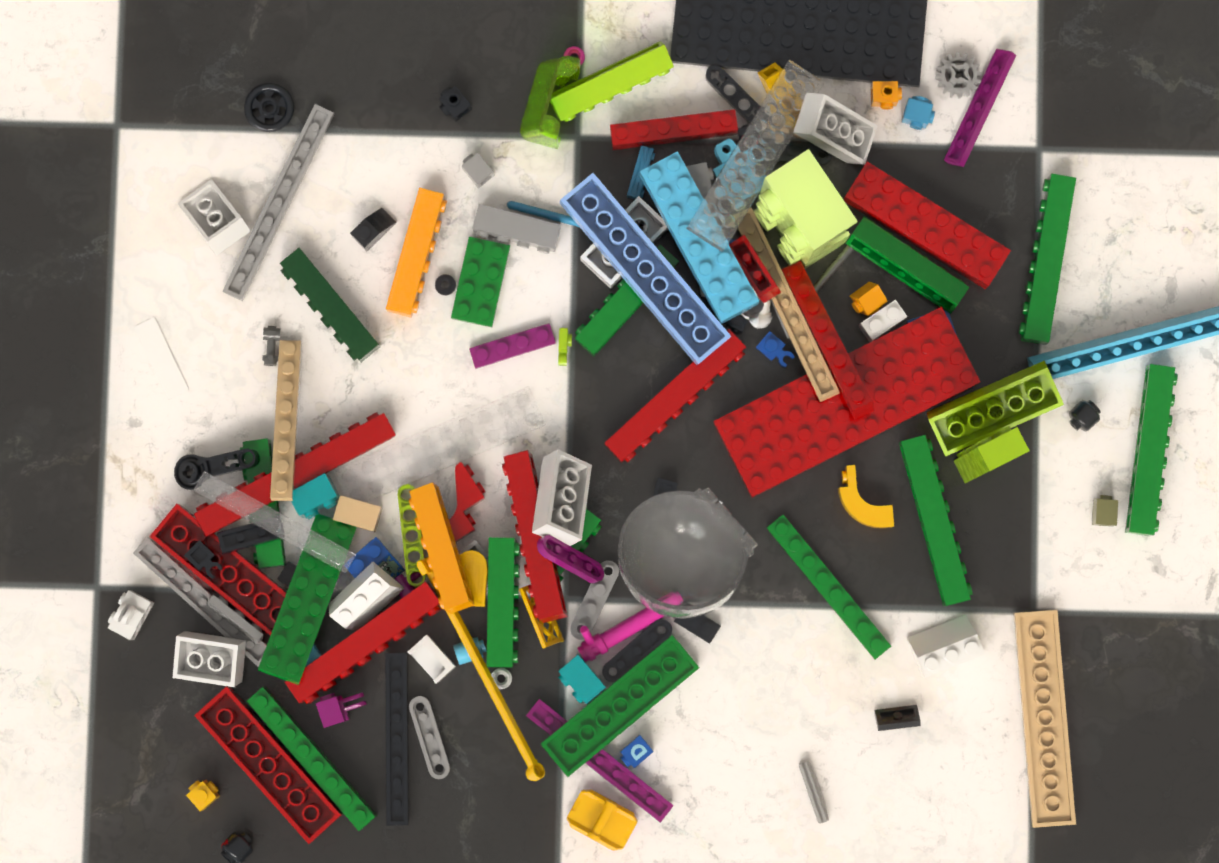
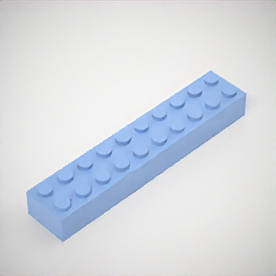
M594 173L589 175L560 200L561 206L696 365L731 337Z

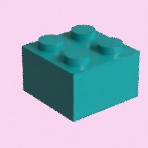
M324 473L294 489L293 501L291 502L297 514L309 520L320 514L319 510L323 508L328 510L336 506L340 495L330 476Z
M579 655L575 656L558 671L561 674L558 678L566 687L570 685L574 689L572 695L579 703L584 701L587 704L606 688Z

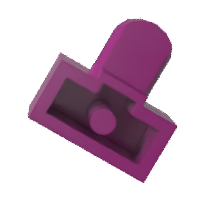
M362 692L344 699L342 695L335 697L334 693L320 697L321 702L316 703L323 728L350 720L348 711L367 705V702L365 700L347 707L345 703L364 697V693Z

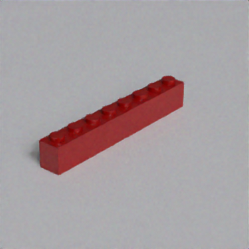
M801 261L781 269L854 420L873 412V402Z
M730 329L727 330L731 335L728 340L698 365L692 362L604 443L621 463L625 460L627 462L632 460L637 455L635 450L640 446L642 448L646 447L652 441L651 436L655 432L660 434L668 426L666 422L671 417L675 420L683 412L681 408L685 404L691 405L699 398L698 392L702 389L708 390L715 383L713 379L718 374L722 377L730 369L728 365L733 360L737 363L745 355L743 351L746 349V346Z
M526 450L503 456L505 463L502 464L504 475L508 476L509 480L506 487L509 496H512L513 499L511 504L513 516L517 517L518 524H515L517 535L521 536L522 544L519 547L521 555L525 556L527 563L524 565L526 576L530 577L531 585H528L531 598L534 597L535 605L533 606L535 618L546 623L568 617L557 564L544 558L538 552L537 542L542 537L532 533L539 487L533 455Z

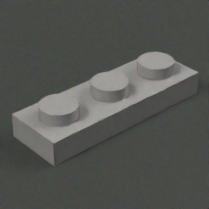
M212 595L208 600V606L258 645L263 639L262 629L255 623L249 624L244 620L246 617L239 610L233 611L228 607L229 603L223 597L219 596L217 598L215 595Z

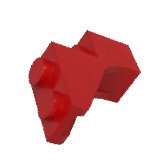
M462 462L455 467L457 508L454 515L449 519L456 543L475 531L473 527L476 524L470 513L465 515L464 512L485 499L483 494L486 493L481 483H475L471 476L475 474L468 464L464 466Z

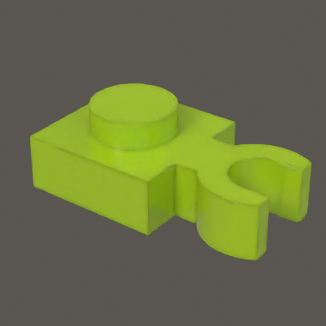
M559 328L558 366H567L568 346L572 347V334H568V328Z

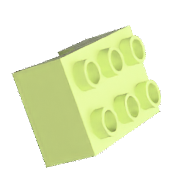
M809 149L765 177L760 194L758 195L757 208L754 210L756 218L767 232L775 227L781 235V243L777 247L788 265L790 266L801 261L805 269L846 243L850 236V233L846 230L858 222Z

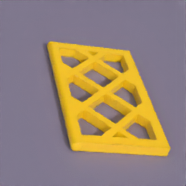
M528 586L520 588V594L542 648L564 642L557 621L547 622L549 624L548 630L543 626V622L540 620L538 622L533 612V606L535 605L534 597H530L529 600L526 591L529 593ZM543 633H544L546 636H548L547 642H546V639H545Z

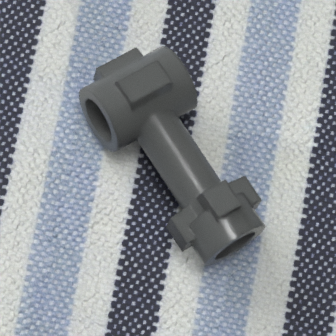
M276 326L263 328V340H267V353L262 357L265 366H276L279 356H275L276 341H280L281 328H276Z

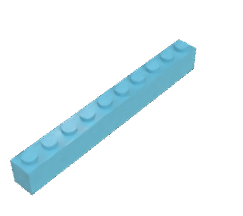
M1219 306L1027 357L1028 365L1031 367L1045 360L1052 378L1056 379L1219 335Z

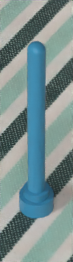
M515 201L507 203L509 209L579 227L571 216Z

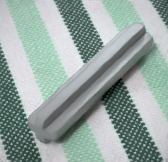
M809 761L799 764V768L819 824L829 821V817Z

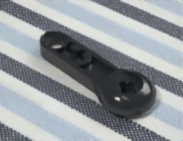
M241 449L208 458L194 454L185 455L177 461L174 468V477L180 487L186 490H194L201 487L212 477L255 467L259 462V454L253 449ZM248 452L253 455V461L250 464H246L244 461V456ZM228 459H238L239 463L230 464V467L225 465V462H228ZM194 469V473L187 475V471Z

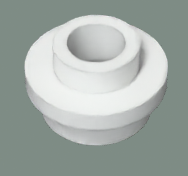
M498 668L491 674L499 689L507 688L512 682V675L505 668ZM500 674L504 675L506 678L503 683H500L497 680V677Z

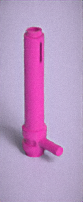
M672 592L601 634L597 633L592 636L588 627L582 626L580 632L585 641L580 643L581 646L577 647L585 662L593 661L597 655L607 653L609 648L680 608L684 602L678 592Z

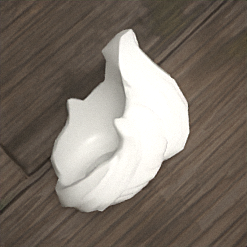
M759 297V304L741 314L757 329L767 327L773 317L770 312L771 301L763 303Z

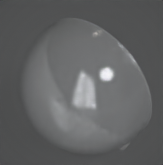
M699 488L695 492L672 491L651 497L631 512L621 529L617 551L621 576L631 594L646 608L660 615L672 618H694L710 613L722 606L739 587L746 570L748 558L754 554L753 549L758 545L748 533L743 535L746 530L735 517H731L732 514L722 502L715 504L718 498L710 488H706L703 491Z

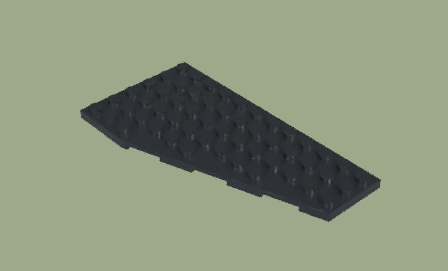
M676 0L670 58L672 63L707 67L718 65L721 68L757 72L775 62L787 75L868 83L873 81H898V86L919 88L927 0Z

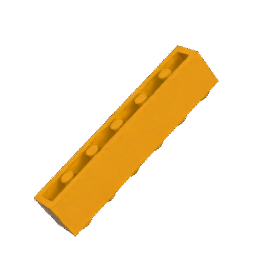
M423 188L418 190L387 302V312L412 318L413 313L418 311L420 301H417V297L424 290L425 281H422L424 273H428L431 261H428V257L435 250L436 241L433 239L435 232L439 233L442 224V221L439 220L440 214L445 212L447 201L442 193Z
M432 482L409 491L411 495L409 503L417 515L415 523L423 535L421 543L423 548L427 549L429 556L426 558L427 564L434 572L433 584L440 592L441 597L438 600L441 608L452 614L474 606L439 487Z

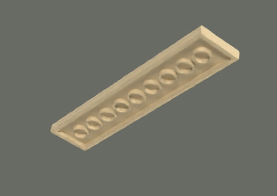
M1058 610L1014 613L1032 827L1076 825Z

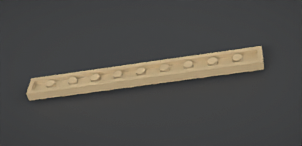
M752 207L733 215V220L740 235L747 237L781 290V293L771 300L819 401L822 402L840 394Z

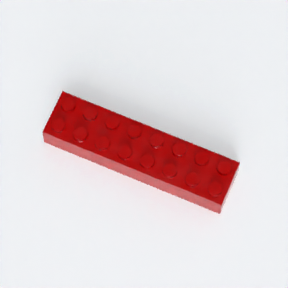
M866 162L843 199L851 207L984 289L991 284L1011 252L1010 249L869 162Z
M176 504L149 537L271 636L287 591L238 551L222 555L217 534L213 533L205 537L195 516L182 505ZM199 540L216 555L212 561L223 566L222 571L216 566L211 569L215 578H210L207 575L205 567L199 571L184 556Z
M424 582L306 666L299 685L289 681L284 683L299 703L310 704L320 697L317 693L321 690L325 692L337 685L335 680L340 677L345 679L354 672L352 668L356 665L360 667L372 660L370 655L375 652L380 654L389 647L387 643L391 640L397 642L406 635L405 631L408 628L415 629L424 622L422 618L427 615L432 617L441 610L438 595L428 582Z
M226 686L194 715L308 844L312 843L343 815V812L231 687Z

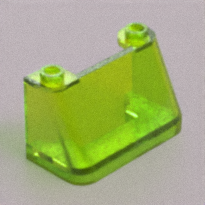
M562 56L544 60L538 65L520 126V133L523 139L558 149L561 138L558 137L560 123L555 117L546 114L554 86L565 87L568 81L572 79L578 80L581 71L579 58Z

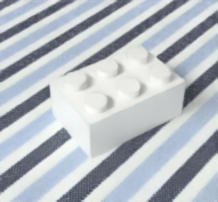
M188 631L182 632L176 636L173 678L229 687L237 686L243 680L246 640Z

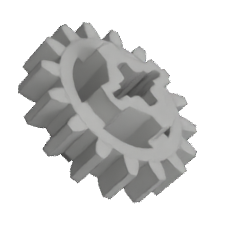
M956 52L954 58L949 54L947 56L948 61L941 60L942 66H938L936 69L940 74H937L935 79L941 80L937 86L944 87L943 94L949 91L950 98L957 94L958 99H961L963 93L968 97L970 90L976 91L977 87L975 85L981 83V80L977 77H980L982 72L977 71L980 66L979 64H973L974 57L969 60L967 59V53L960 57L959 52ZM969 69L971 70V73H972V80H971V77H970L969 74H968V70H969ZM945 71H947L946 73L949 75L948 82L945 78ZM959 72L962 73V76L958 79L955 77ZM954 86H962L963 88H954Z

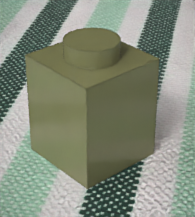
M1099 495V499L1093 500L1092 525L1117 526L1118 500H1112V496Z

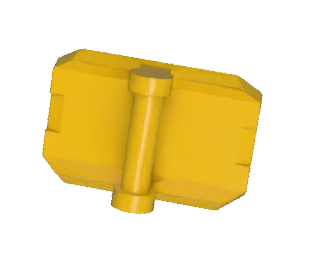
M591 789L581 790L566 818L571 828L613 851L624 848L638 822L633 812Z

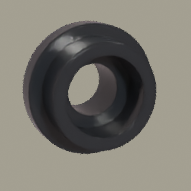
M444 274L436 279L435 289L439 294L447 296L455 291L456 282L452 276ZM442 282H449V287L442 288Z

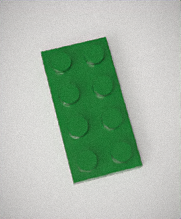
M469 237L451 319L490 328L493 327L510 245Z

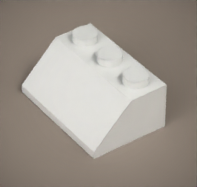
M372 562L328 604L329 616L345 629L357 631L383 610L404 587L376 563Z
M967 615L907 637L922 678L985 655L978 635Z

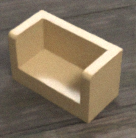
M340 495L333 520L376 532L382 507Z

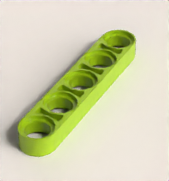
M405 484L399 488L397 495L406 577L410 586L417 588L426 582V575H423L420 583H413L411 581V575L414 572L420 573L417 567V562L409 561L408 555L412 551H417L420 554L418 561L424 559L421 543L422 534L421 530H418L415 518L407 521L403 517L405 511L412 510L409 500L401 497V493L405 489H415L412 485ZM411 530L418 533V538L413 542L406 539L407 532Z

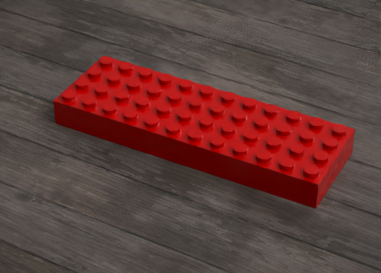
M940 307L848 353L873 402L874 411L854 420L841 392L820 402L806 374L715 420L713 423L751 498L978 385L980 380L943 308Z

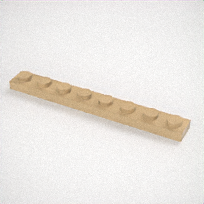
M280 340L271 501H293L302 346L301 341Z

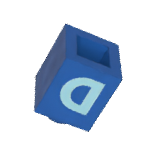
M639 735L620 751L622 753L620 759L627 767L632 765L635 768L654 751Z

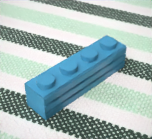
M641 145L627 192V198L634 200L638 196L643 198L645 190H643L644 183L640 178V171L651 166V160L654 161L656 153H653V148Z

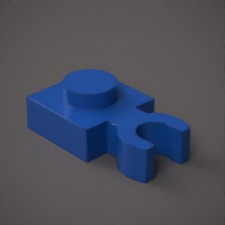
M770 331L756 346V349L772 361L775 357L778 358V362L783 368L787 367V364L783 362V357L788 356L790 359H794V355L791 352L782 350L786 344Z

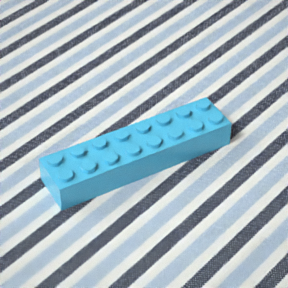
M678 151L641 170L640 178L718 321L723 324L759 304L758 297Z

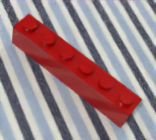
M735 109L610 125L613 150L641 147V145L652 146L737 135L738 132Z

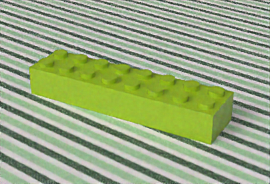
M1010 426L958 453V459L954 460V463L964 483H967L1030 450L1018 427L1011 430Z

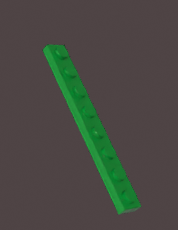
M782 515L767 527L771 535L872 658L876 660L891 647L888 641L787 518Z

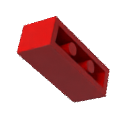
M745 235L729 244L749 283L763 303L781 293V290Z

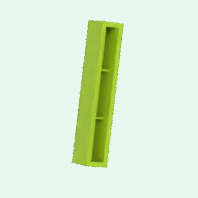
M659 41L548 94V97L559 120L570 121L576 117L575 114L582 111L589 112L595 108L594 105L600 102H610L614 99L613 96L619 93L626 94L632 91V87L638 84L645 85L651 81V78L657 75L663 76L670 72L669 69L673 68L674 65L665 44Z

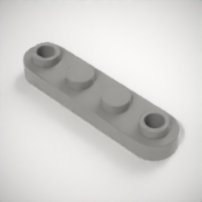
M613 561L601 563L603 570L607 567L612 568V574L606 575L604 573V578L594 584L591 583L570 628L571 634L576 639L584 640L582 634L577 631L579 625L587 626L591 633L619 575V568Z
M417 696L411 700L409 710L427 768L433 778L443 779L450 772V764L430 701L424 696ZM418 703L424 704L422 711L417 710L416 706ZM437 764L443 765L444 769L442 772L436 771Z

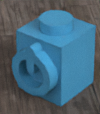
M912 96V99L909 98L906 102L902 123L910 124V127L913 129H926L928 123L932 124L935 116V111H932V101L920 96Z

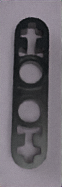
M718 65L710 66L705 75L708 84L749 124L753 126L759 125V130L765 128L769 120L766 111L724 69ZM711 71L714 73L718 71V77L721 81H723L724 78L727 79L722 83L720 88L717 86L720 84V82L716 78H714L713 80L711 79ZM726 85H732L735 87L736 92L729 96L724 93L723 89ZM743 99L748 100L750 108L747 110L740 109L738 106L739 101ZM754 107L756 108L754 113L758 117H760L761 115L763 116V124L760 122H758L757 124L755 123L756 118L751 113Z

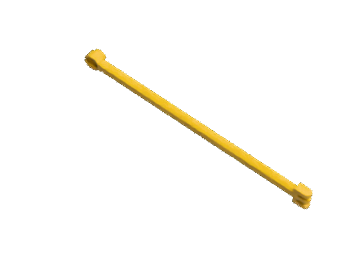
M426 558L418 561L417 567L421 575L427 574L438 597H441L439 589H436L433 584L434 572L433 569L429 568ZM457 611L452 614L447 612L528 767L526 769L527 778L531 781L542 779L545 776V769L535 759L459 612Z

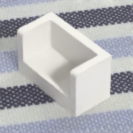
M429 635L424 636L408 651L436 684L456 667Z

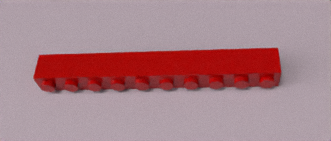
M376 412L366 418L367 422L360 425L357 422L348 427L349 431L341 435L338 432L329 437L330 442L324 445L322 442H319L310 447L311 452L305 455L303 452L296 454L293 490L394 438L396 434L384 413L379 415ZM263 472L253 478L254 482L248 485L244 482L234 488L235 492L229 495L225 492L215 498L216 502L208 505L206 502L198 506L194 516L205 537L274 502L270 498L272 472L267 475Z

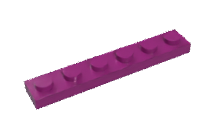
M995 50L944 158V161L948 164L960 167L965 166L1017 56L1012 51Z

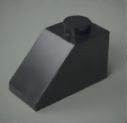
M380 208L366 217L350 234L367 252L397 222L383 208Z

